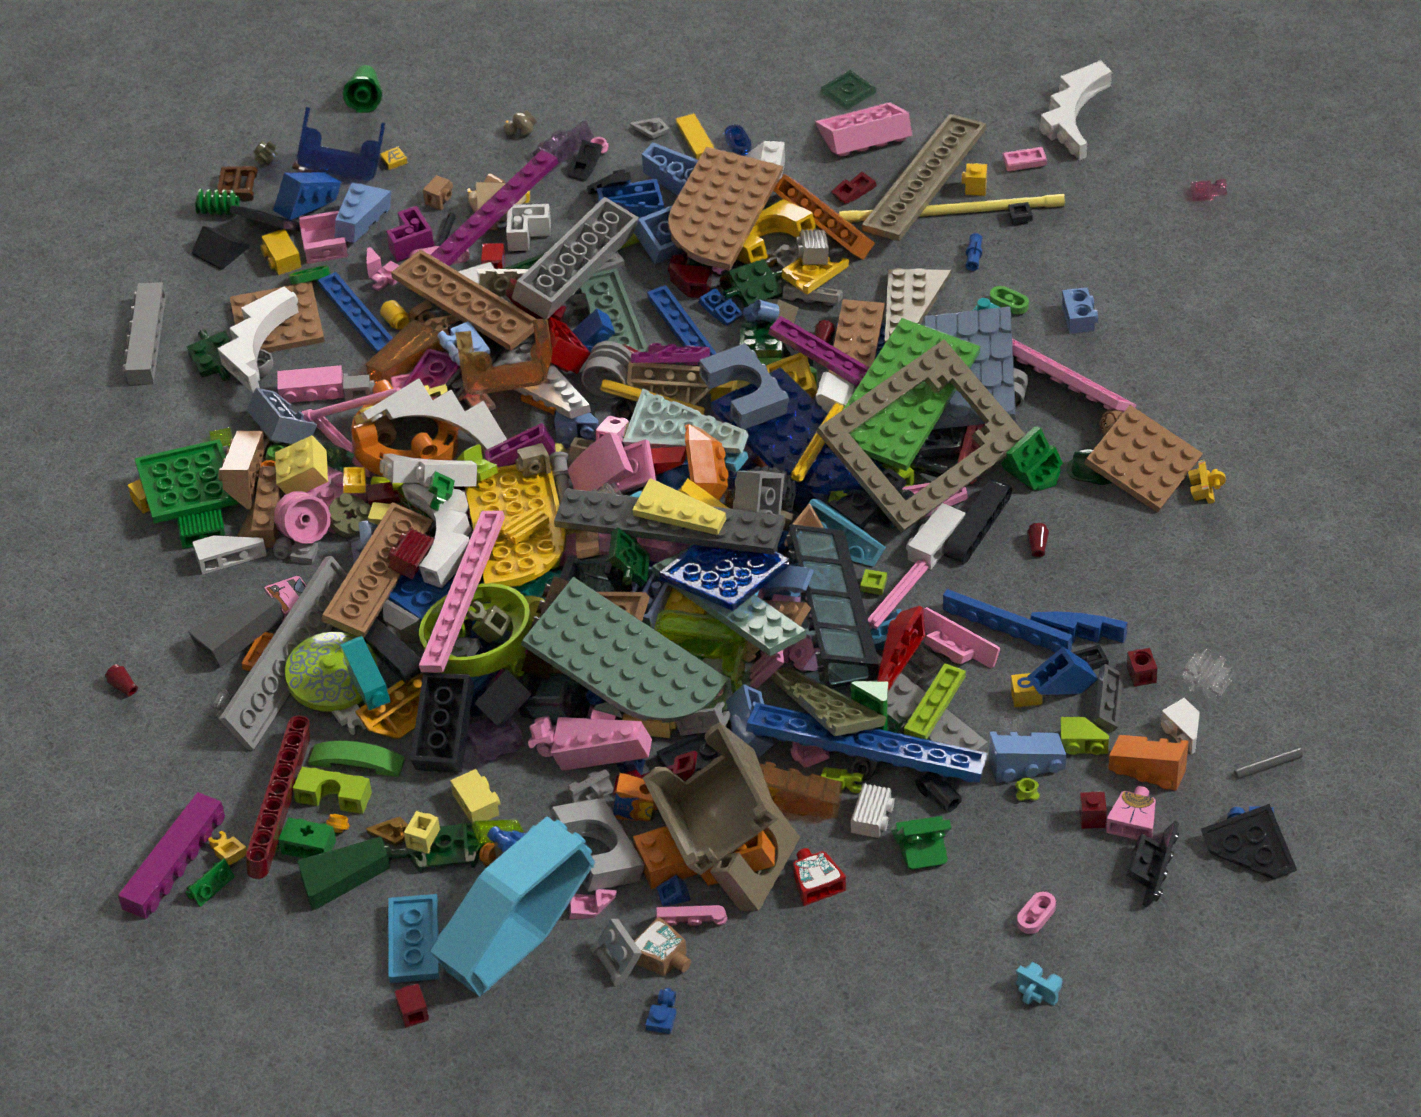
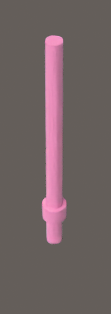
M401 388L390 389L317 410L308 409L302 411L304 414L303 419L311 422L315 421L314 419L376 403L384 400Z

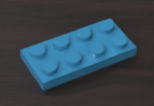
M437 894L388 898L389 982L439 979V962L430 952L439 935Z

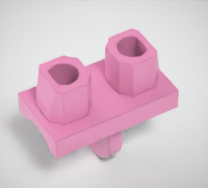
M548 715L534 720L535 723L530 726L532 737L528 741L530 748H534L537 744L538 753L544 757L552 756L551 751L556 726H552Z

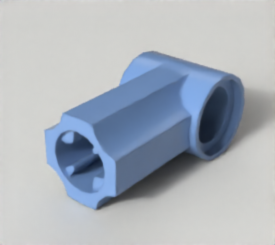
M758 299L755 303L744 308L743 315L747 322L768 321L774 323L779 315V306Z

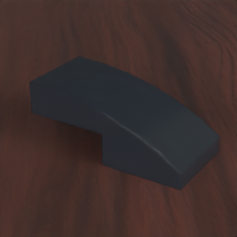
M582 140L577 157H573L568 176L587 181L596 166L603 146Z

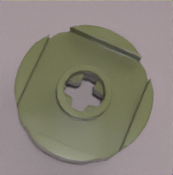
M348 493L341 494L340 497L332 501L328 508L331 514L330 527L334 532L343 537L352 538L353 535H359L358 523L368 521L371 506L357 496ZM345 513H351L355 518L349 520L346 518L347 515Z

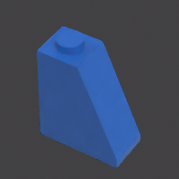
M1064 647L1059 649L1027 676L1041 695L1081 694L1098 680V677L1086 661Z

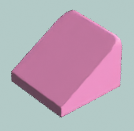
M369 247L367 248V271L370 279L382 268L380 257Z

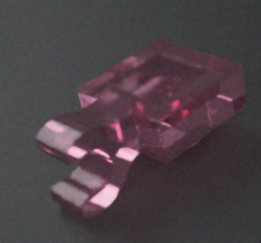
M1219 179L1214 184H1211V180L1190 182L1193 201L1214 200L1215 195H1227L1226 179Z

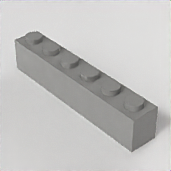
M163 282L138 283L137 292L133 294L135 306L131 307L133 320L129 321L131 334L127 335L126 364H123L122 367L123 376L127 377L128 385L154 384L166 300Z

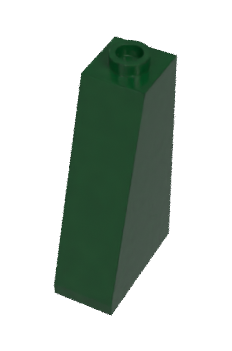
M377 837L297 860L311 910H317L390 869L389 859H392V853L389 844L384 846L382 837Z

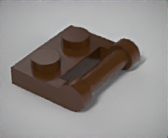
M254 166L221 167L217 188L219 195H222L223 190H226L227 195H230L231 190H234L235 196H238L239 199L252 201L254 198V180L258 174L257 168ZM242 176L247 177L245 189H240Z

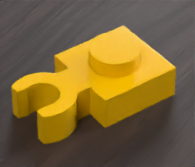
M220 831V839L208 838L210 847L214 850L215 855L220 860L225 858L228 865L246 856V846L234 836L227 839L226 833Z

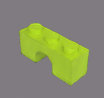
M302 767L293 786L296 803L318 806L324 796L338 794L340 810L358 814L364 813L372 794L369 778L342 774L340 772H330L318 768Z

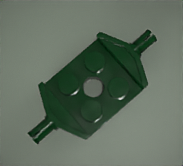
M472 823L440 826V830L430 846L429 854L410 848L392 849V859L410 858L419 873H423V868L462 863H471V868H474L480 858L481 848L486 843L495 842H492L490 839L484 840ZM445 840L451 842L446 846L439 845L440 842Z

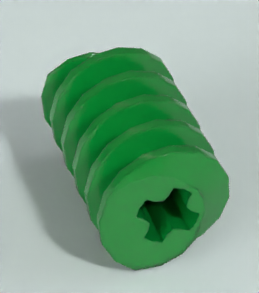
M199 189L195 200L196 214H199V212L207 214L209 212L211 215L215 213L218 215L223 213L230 215L231 206H240V200L238 196H235L234 190H231L230 195H227L226 190H223L222 195H219L218 189H215L214 195H212L211 190L207 189L206 195H204L203 189Z

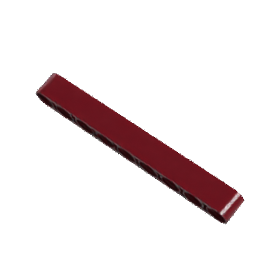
M293 716L288 721L246 852L247 874L253 879L266 877L271 867L278 839L294 793L293 786L301 770L310 741L309 720L305 716Z

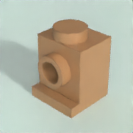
M436 175L423 189L425 204L442 210L443 204L451 198L452 182Z

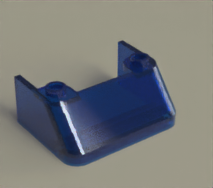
M306 107L297 153V163L299 166L305 169L364 181L373 179L377 172L386 122L381 123L378 141L368 140L364 142L361 146L360 154L321 146V133L315 128L308 127L311 107Z

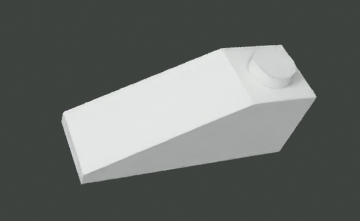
M211 536L193 541L195 555L202 574L267 556L263 538Z

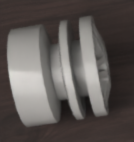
M613 341L597 343L592 348L581 379L585 388L598 397L610 399L619 397L602 392L601 383L603 379L627 384L628 362H631V352L623 345Z

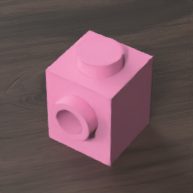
M806 634V638L795 644L788 657L795 662L793 665L803 672L806 670L816 671L817 667H819L817 666L815 656L818 648L813 649L811 635ZM824 644L825 652L828 653L830 648Z

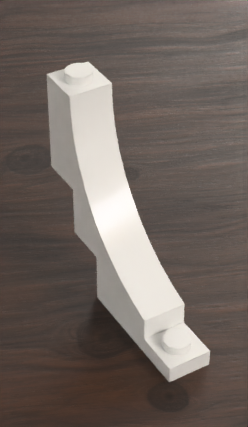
M285 287L242 307L244 321L229 328L233 341L218 348L222 365L252 393H254L256 388H260L257 358L264 340L278 325L299 312L297 296Z
M420 379L413 381L361 413L365 421L371 419L372 422L383 416V410L389 420L412 416L437 419L465 432L477 444L481 445L484 452L507 440L484 401L464 411L452 390L432 400Z

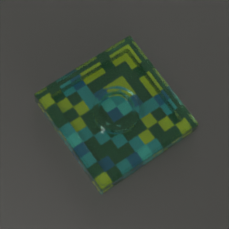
M851 70L821 87L823 94L846 110L877 93L876 87Z

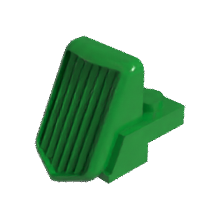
M1035 426L1006 452L1007 458L1001 462V465L1005 471L1018 478L1019 481L1032 488V490L1040 491L1056 486L1061 472L1060 466L1063 462L1056 447L1049 445L1041 427Z
M942 816L897 822L892 826L891 832L896 845H899L907 868L913 870L940 866L947 863L948 857L944 837L952 829L950 819L943 820Z

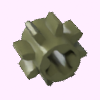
M270 140L267 143L261 141L253 151L256 154L255 160L261 165L264 162L269 165L278 154L274 151L277 148L276 145Z

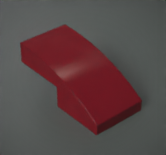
M861 171L851 181L843 180L831 193L846 204L865 195L877 185L875 180Z

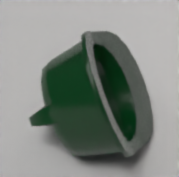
M1083 449L1074 452L1073 459L1067 465V473L1071 478L1098 485L1112 483L1084 464L1094 449Z

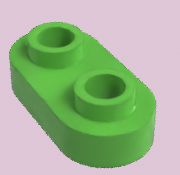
M996 286L990 291V302L1000 308L1010 307L1013 314H1023L1029 309V299L1021 293L1005 286Z

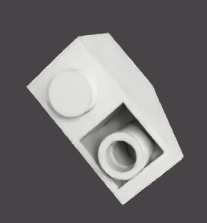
M1183 698L1162 710L1161 727L1165 733L1171 734L1177 740V743H1180L1181 740H1187L1188 752L1191 754L1195 753L1199 711Z

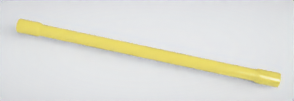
M1056 194L1043 197L929 205L920 216L1008 210L1009 204L1029 202L1030 208L1065 206L1064 194ZM873 210L839 211V215L849 223L865 221Z

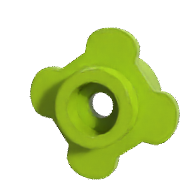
M1023 778L1016 782L1015 788L1018 790L1016 798L1020 801L1024 799L1038 800L1040 794L1037 792L1039 783L1031 778Z

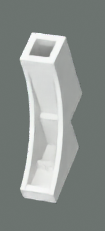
M383 454V460H380V472L392 483H420L424 487H429L431 476L437 471L455 480L454 486H476L477 464L473 461L430 460L395 454Z

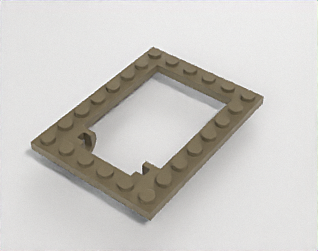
M945 339L826 421L816 430L819 436L901 533L1007 456L1006 452L1026 435ZM924 381L934 394L941 391L951 382L985 422L981 430L978 429L971 436L980 447L905 501L852 438L850 433Z

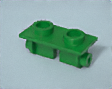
M223 858L219 863H214L213 867L203 877L187 887L186 896L189 899L194 897L199 907L205 904L235 877L226 859Z

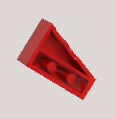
M552 317L547 319L536 336L545 360L556 364L558 368L566 373L571 371L578 374L591 354L565 323Z

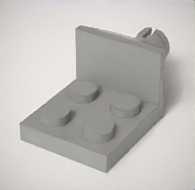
M387 599L383 606V619L386 627L404 643H419L420 618Z

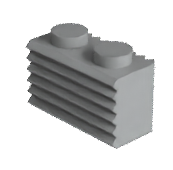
M802 229L800 237H796V249H798V258H802L803 265H828L829 248L825 231L823 229L821 231L819 229L817 231L815 229L813 231L811 229L809 231Z

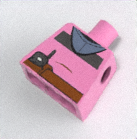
M300 576L264 587L265 593L268 596L277 598L281 603L282 608L280 610L284 616L282 621H284L307 586Z

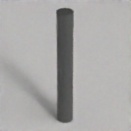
M1298 748L1236 769L1234 774L1237 779L1301 758L1303 753Z

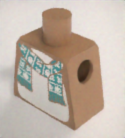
M660 917L634 941L642 952L636 964L662 976H666L673 967L681 972H685L691 965V959L685 956L686 941Z

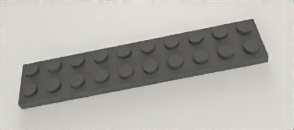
M566 488L554 519L555 527L611 534L613 530L619 527L626 534L638 538L775 555L786 522L785 515L714 507L726 513V521L719 534L715 535L633 516V508L639 497Z

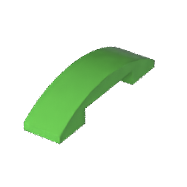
M329 741L314 745L308 765L331 768L332 764L336 763L373 768L376 770V774L399 777L405 757L389 749L368 743Z

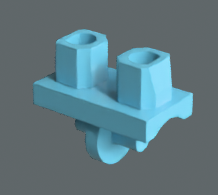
M1034 962L1026 968L1020 966L1016 970L1018 974L1016 985L1019 986L1018 991L1024 994V1003L1029 1005L1033 1000L1039 1003L1044 1000L1054 1006L1058 1002V993L1062 987L1061 977L1051 974L1045 980L1041 977L1043 969Z

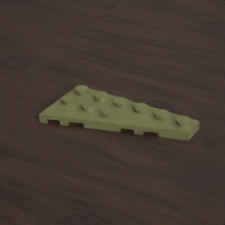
M788 666L778 668L770 676V679L834 736L848 733L856 734L858 731L874 730L876 727L885 725V716Z

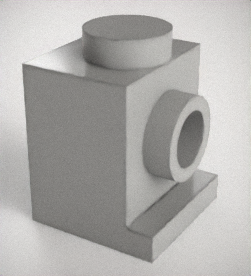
M348 373L344 374L343 390L345 402L371 395L375 381H370L369 375L348 376Z

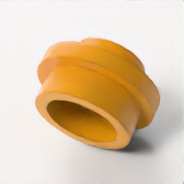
M330 814L329 819L325 823L333 826L334 832L338 833L349 829L350 825L348 817L339 814Z

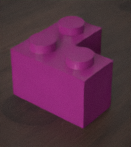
M417 206L398 212L399 227L386 231L389 250L396 261L408 258L414 250L434 247L432 229Z

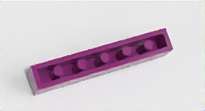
M199 792L196 793L119 893L118 897L122 910L147 919L151 912L157 910L164 895L169 894L176 879L184 874L189 862L197 857L201 846L209 841L208 838L211 837L217 825L219 826L223 823L225 813L222 801Z

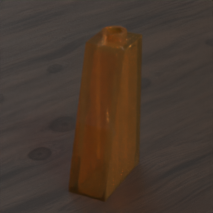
M413 319L366 363L367 375H369L370 380H374L375 383L387 380L391 383V377L406 375L413 371L427 349L445 353L447 349L441 346L440 339L437 336L439 331Z

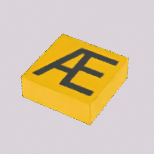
M399 147L380 153L382 161L389 170L407 164V158Z

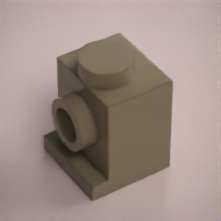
M542 443L517 450L516 468L518 472L523 473L524 477L541 472L551 473L549 454Z

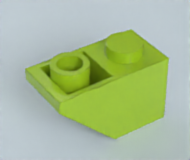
M1061 717L1060 739L1065 753L1071 755L1077 753L1108 754V734L1085 717Z

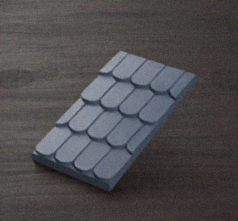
M1010 307L925 316L926 327L981 346L980 353L970 370L1009 416L1016 421ZM956 390L933 429L985 424V422Z

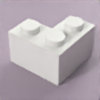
M549 204L514 205L508 210L506 230L508 251L529 250L530 237L550 236L551 217Z

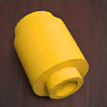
M386 301L382 305L380 315L392 328L401 330L409 324L408 313L397 301Z

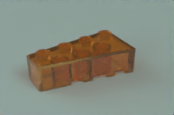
M766 762L765 765L760 764L771 799L781 812L793 813L799 816L811 815L824 819H838L842 799V782L814 774L807 777L798 772L799 770L789 768V771L775 768V764Z

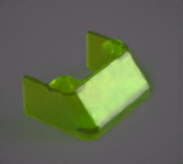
M671 609L663 610L658 614L654 626L655 631L693 656L722 659V671L725 676L731 678L732 695L741 687L746 666L748 640L711 615Z

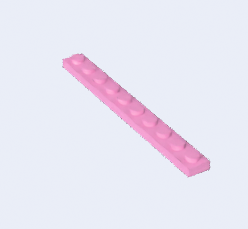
M503 511L481 512L420 661L419 667L421 672L444 671L505 519Z

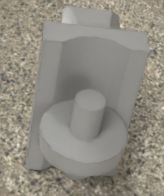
M605 769L599 773L594 771L588 774L587 779L581 783L573 782L568 785L573 803L604 798V796L614 791L609 780V773Z

